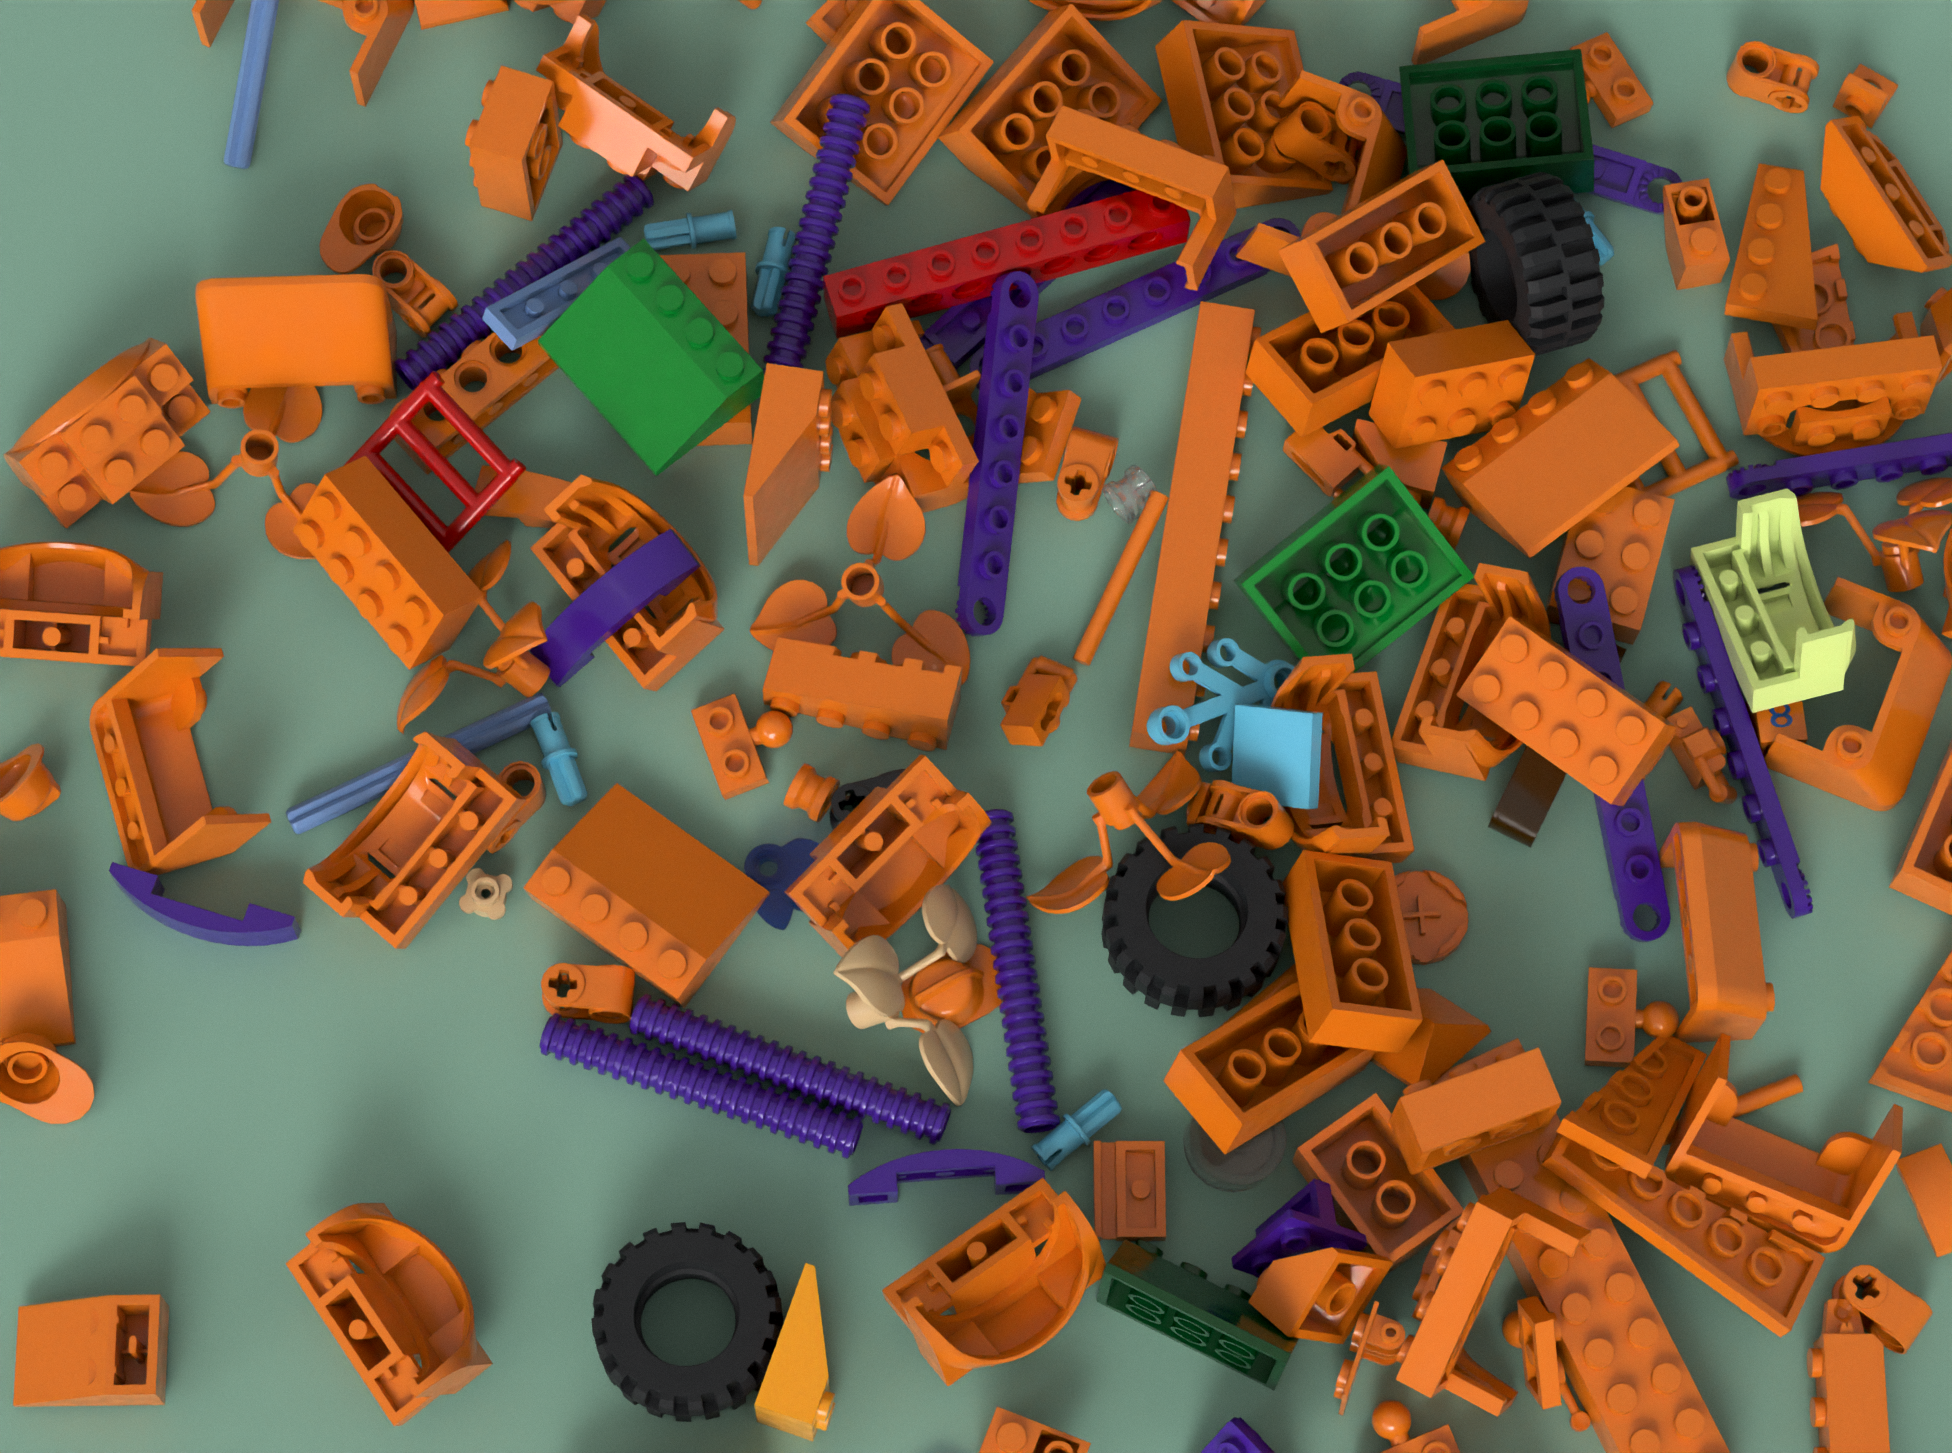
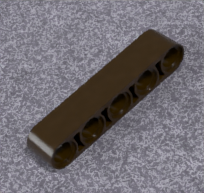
M1616 645L1619 662L1621 663L1627 649ZM1526 746L1489 822L1488 828L1531 848L1567 773L1529 746Z

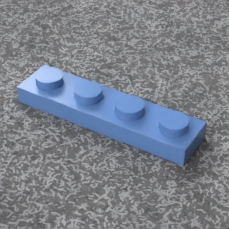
M618 237L486 307L482 320L513 351L543 335L610 263L631 247L621 237Z

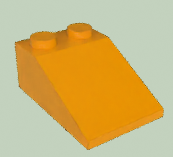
M805 1263L754 1406L758 1423L814 1441L818 1429L827 1431L836 1403L833 1402L835 1393L830 1392L829 1374L816 1270L814 1265Z

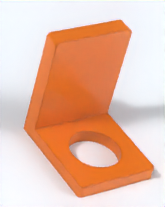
M1859 64L1853 74L1848 73L1833 107L1850 117L1859 115L1866 125L1872 129L1897 90L1898 84Z

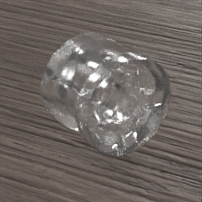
M1131 465L1124 470V477L1119 481H1110L1103 486V493L1114 512L1128 524L1139 518V511L1144 508L1151 491H1158L1150 477L1136 465Z

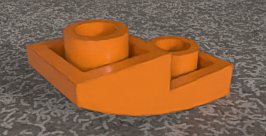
M482 465L475 486V490L478 493L497 475L491 466ZM525 471L484 516L518 518L527 527L552 528L557 523L553 522L543 509L572 482Z
M1940 1143L1900 1158L1896 1162L1897 1171L1916 1208L1917 1218L1937 1258L1952 1252V1164Z

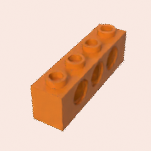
M493 332L485 340H476L463 351L459 361L448 370L443 368L438 370L437 373L445 381L442 388L483 430L559 367L538 344L541 336L512 351ZM513 352L521 355L513 363H504L499 360L506 353ZM473 381H481L486 384L481 390L476 392H469L464 389L468 383ZM406 398L402 399L393 407V409L390 412V415ZM429 401L411 421L448 459L464 446L467 441L446 418L440 421L428 418L431 413L437 410ZM399 435L394 438L395 442L427 475L432 472Z

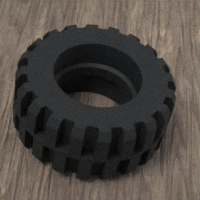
M1545 172L1533 173L1479 189L1470 199L1467 206L1486 241L1469 251L1471 285L1474 294L1476 293L1478 306L1482 316L1486 317L1488 324L1508 320L1532 349L1535 356L1588 341L1598 330L1597 327L1602 321L1603 316L1600 311L1604 308L1605 297L1602 295L1604 281L1603 274L1600 273L1599 268L1600 257L1598 249H1595L1592 239L1594 236L1592 229L1584 218L1585 212L1580 202L1575 201L1573 191L1569 186L1563 185V180Z
M1189 824L1188 832L1179 834L1176 826L1161 829L1160 839L1173 855L1179 859H1182L1194 846L1207 842L1221 844L1231 856L1230 865L1221 873L1214 875V878L1206 886L1225 896L1234 906L1239 916V933L1230 948L1215 956L1190 958L1172 952L1155 937L1149 925V911L1153 901L1159 895L1157 891L1158 880L1173 866L1167 862L1147 837L1137 843L1135 853H1126L1118 863L1115 876H1111L1107 887L1102 914L1103 927L1101 935L1103 948L1109 951L1108 962L1114 974L1121 972L1124 976L1123 986L1132 995L1137 993L1138 990L1146 996L1144 1004L1156 1010L1159 1008L1160 1003L1171 1006V1015L1185 1017L1186 1010H1198L1199 1017L1213 1016L1217 1007L1223 1006L1226 1011L1240 1006L1244 996L1247 995L1252 998L1262 988L1265 978L1271 976L1277 965L1288 924V906L1284 905L1286 892L1282 880H1274L1273 872L1275 867L1268 857L1264 856L1258 859L1254 855L1256 845L1246 838H1243L1240 844L1231 841L1232 831L1218 827L1216 835L1203 833L1204 824Z
M686 1222L671 1223L672 1230L658 1233L657 1228H653L644 1232V1240L635 1246L631 1242L627 1243L619 1250V1260L615 1264L609 1263L601 1275L603 1279L600 1289L595 1290L592 1303L594 1307V1318H591L592 1332L599 1358L602 1361L607 1376L613 1385H617L621 1389L623 1396L632 1404L637 1405L639 1403L647 1408L649 1414L660 1418L667 1414L675 1416L676 1421L691 1422L692 1416L705 1415L706 1420L720 1417L719 1411L731 1406L733 1410L746 1403V1396L751 1391L755 1390L758 1392L760 1390L784 1324L782 1303L772 1271L767 1270L763 1257L754 1247L748 1249L742 1244L741 1237L730 1231L725 1235L716 1232L715 1225L701 1222L699 1229L687 1228ZM683 1279H699L718 1286L728 1296L735 1311V1329L728 1346L713 1359L693 1366L673 1365L659 1359L647 1346L641 1329L643 1310L652 1295L665 1285Z

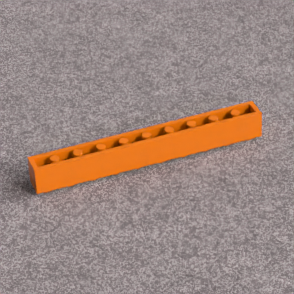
M1200 301L1129 747L1175 754L1176 750H1178L1185 756L1188 740L1196 742L1198 740L1200 724L1190 727L1189 734L1184 741L1171 745L1157 744L1149 736L1146 726L1150 714L1155 709L1171 705L1184 709L1194 705L1195 696L1204 697L1206 688L1192 680L1186 682L1175 680L1170 673L1169 666L1171 659L1175 655L1185 652H1193L1201 659L1202 652L1207 653L1208 646L1213 642L1215 626L1207 625L1206 623L1208 610H1218L1222 582L1213 581L1215 565L1225 566L1229 539L1220 538L1222 523L1231 524L1235 496L1226 495L1228 481H1238L1242 457L1241 453H1235L1233 449L1235 438L1244 439L1249 411L1240 410L1242 395L1251 397L1253 386L1252 380L1245 374L1248 354L1252 352L1255 339L1261 335V327L1253 326L1254 309ZM1184 659L1182 666L1184 672L1188 675L1190 667ZM1162 719V729L1166 733L1167 725Z

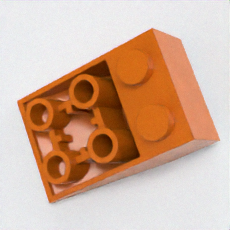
M160 1294L105 1295L19 1306L13 1406L165 1405L169 1305Z

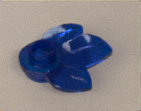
M796 838L782 847L770 843L762 844L752 849L746 857L744 864L745 874L770 892L769 896L757 910V913L773 928L785 930L790 923L793 910L802 911L784 891L815 861L809 854L819 843L811 839ZM768 861L774 862L778 866L776 873L771 876H765L760 872L761 865Z

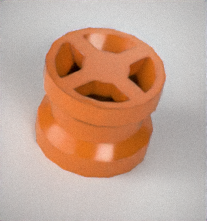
M1435 496L1428 517L1455 550L1471 509L1464 506L1453 508L1447 505L1445 499Z
M804 763L795 775L786 793L784 806L790 809L801 808L807 812L809 819L818 823L823 819L831 806L833 794L839 788L840 780L832 776L824 778L816 774L815 767Z

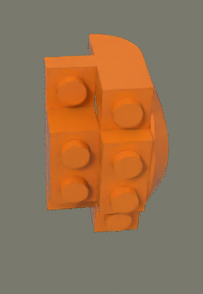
M580 14L577 17L564 45L543 55L536 69L546 79L554 81L557 107L565 111L558 126L570 134L571 140L577 145L601 155L616 172L630 175L631 177L638 176L642 181L660 172L668 184L689 192L707 181L735 127L736 117L728 111H723L717 107L704 128L696 136L690 133L686 137H681L672 131L673 120L604 73L599 55V28L596 21L586 14Z
M900 303L887 306L871 331L839 338L824 362L829 380L837 387L831 398L832 423L839 430L852 465L858 468L864 483L872 481L878 484L893 475L900 476L924 513L947 507L966 499L968 496L970 473L979 460L919 339L925 333L919 320L911 321L903 304ZM928 448L931 461L916 454L915 451Z
M150 337L143 343L123 351L70 390L37 419L3 456L21 483L32 489L59 524L67 529L101 500L111 504L116 503L186 445L179 437L211 411L190 385L194 379L168 345Z
M33 542L0 548V608H2L0 609V657L136 667L150 654L152 619H160L163 572L148 571L117 551L91 544Z
M919 755L887 789L877 786L809 854L815 861L784 892L811 919L808 923L843 957L848 949L859 940L871 935H878L887 940L922 907L923 899L928 890L936 885L944 884L955 872L992 822L983 808L968 792L957 790L925 755Z
M1041 1178L885 1287L882 1292L888 1304L913 1333L922 1356L943 1382L950 1386L974 1368L993 1367L996 1364L1014 1361L1046 1344L1069 1321L1079 1305L1085 1290L1102 1278L1106 1262L1100 1242L1077 1204L1066 1191L1058 1195L1045 1179ZM1047 1240L1039 1255L1036 1256L1034 1248ZM947 1309L952 1313L951 1315H940Z
M357 1203L330 1215L305 1233L311 1243L285 1263L393 1426L405 1424L439 1395L456 1394L493 1364L476 1339L471 1297L463 1278L454 1264L428 1237L415 1228L395 1219L385 1203ZM350 1261L353 1262L356 1266H358L364 1273H357L352 1264L350 1263ZM420 1359H421L422 1368H421L420 1365L418 1364V1361H419Z

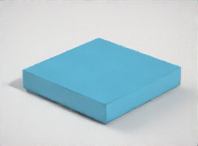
M1235 704L1232 783L1272 793L1278 802L1285 807L1308 810L1317 809L1319 803L1323 713L1253 704Z

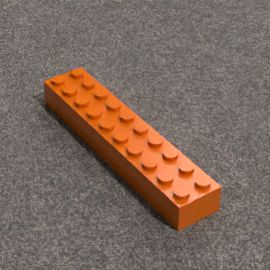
M1516 1038L1448 1069L1432 1085L1449 1080V1073L1464 1065L1476 1063L1479 1069L1496 1063L1495 1057L1498 1054L1522 1045L1519 1039ZM1555 1113L1549 1125L1544 1128L1458 1158L1478 1199L1482 1194L1488 1195L1503 1186L1543 1208L1592 1231L1588 1243L1580 1245L1574 1256L1571 1257L1518 1230L1506 1255L1527 1297L1536 1296L1548 1312H1554L1557 1316L1561 1328V1341L1556 1342L1557 1355L1562 1361L1564 1371L1582 1407L1590 1417L1591 1424L1605 1452L1730 1453L1607 1211L1542 1165L1558 1134L1556 1131L1561 1121L1557 1113Z

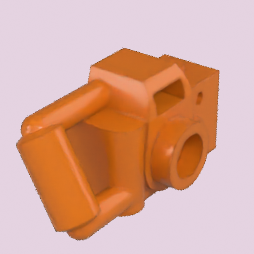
M1321 427L1302 438L1295 431L1285 439L1282 450L1327 496H1332L1334 499L1344 492L1341 488L1359 470L1367 474L1374 468L1355 449L1357 443L1343 429L1328 434Z
M1042 655L1031 659L1018 684L1010 686L1001 701L1006 715L1000 726L1010 744L1043 746L1048 735L1059 727L1060 714L1063 708L1069 704L1070 693L1078 679L1074 669Z
M1691 706L1667 717L1668 721L1678 727L1676 729L1677 733L1669 746L1694 790L1706 785L1709 789V796L1714 802L1723 804L1735 802L1737 791L1733 786H1730L1722 772L1726 763L1723 756L1726 754V746L1718 731L1715 729L1709 730L1708 726L1703 727Z

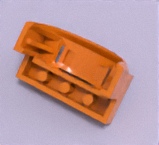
M1062 105L1046 133L1051 160L1027 202L1030 218L1033 219L1062 211L1080 192L1096 183L1107 180L1119 182L1175 203L1182 208L1198 213L1200 216L1176 261L1177 265L1185 267L1187 276L1185 288L1198 290L1209 264L1237 214L1229 167L1225 166L1216 157L1210 155H1203L1201 157L1190 153L1173 141L1152 139L1141 134L1130 125L1120 124L1117 126L1101 120L1095 113L1087 109L1074 110Z
M1912 312L1896 313L1892 317L1896 333L1888 341L1754 357L1749 333L1747 331L1731 333L1724 356V363L1730 379L1743 435L1758 434L1773 446L1797 456L1885 443L1900 429L1905 420L1925 413L1942 369L1934 335L1919 337ZM1858 399V401L1864 403L1871 402L1861 407L1841 411H1825L1805 407L1812 404L1815 408H1826L1836 404L1838 401ZM1796 410L1791 428L1786 427L1790 413Z
M581 474L543 509L551 520L557 524L530 549L572 601L612 569L611 563L614 566L637 549L669 529L674 530L701 565L667 596L659 594L647 604L656 618L652 617L644 607L605 640L644 689L657 692L725 629L717 620L718 601L716 586L702 560L689 543L663 516L632 492L617 484ZM630 527L635 528L626 539L609 552V546Z
M1479 563L1474 575L1478 585L1466 583L1439 605L1391 741L1398 763L1486 781L1490 768L1500 764L1518 749L1523 742L1470 705H1468L1465 714L1459 722V715L1464 701L1456 696V694L1509 616L1526 621L1550 639L1551 631L1547 612L1528 572Z
M1352 654L1302 657L1276 691L1277 693L1270 706L1323 713L1322 731L1325 733H1322L1318 808L1308 810L1282 806L1293 820L1294 831L1291 839L1302 851L1309 850L1401 863L1414 851V845L1377 671L1352 673L1355 670ZM1331 741L1335 746L1347 812L1344 810L1337 790L1332 762Z
M426 731L413 738L418 743L416 751L377 805L335 851L319 864L307 869L303 884L340 916L362 919L395 949H406L526 801L523 796L456 739L437 736ZM432 778H435L437 781H439L444 787H446L450 792H452L456 796V798H454L450 793H448ZM368 854L373 856L396 877L389 878L369 861Z
M1503 1186L1488 1195L1482 1194L1476 1204L1469 1202L1462 1215L1449 1224L1438 1236L1426 1256L1419 1282L1412 1295V1299L1418 1303L1411 1317L1419 1320L1421 1324L1415 1337L1408 1335L1398 1352L1396 1361L1401 1363L1402 1366L1396 1380L1429 1398L1446 1389L1497 1417L1511 1407L1518 1391L1477 1364L1463 1346L1515 1233L1521 1230L1573 1257L1580 1245L1588 1243L1592 1231L1543 1208Z

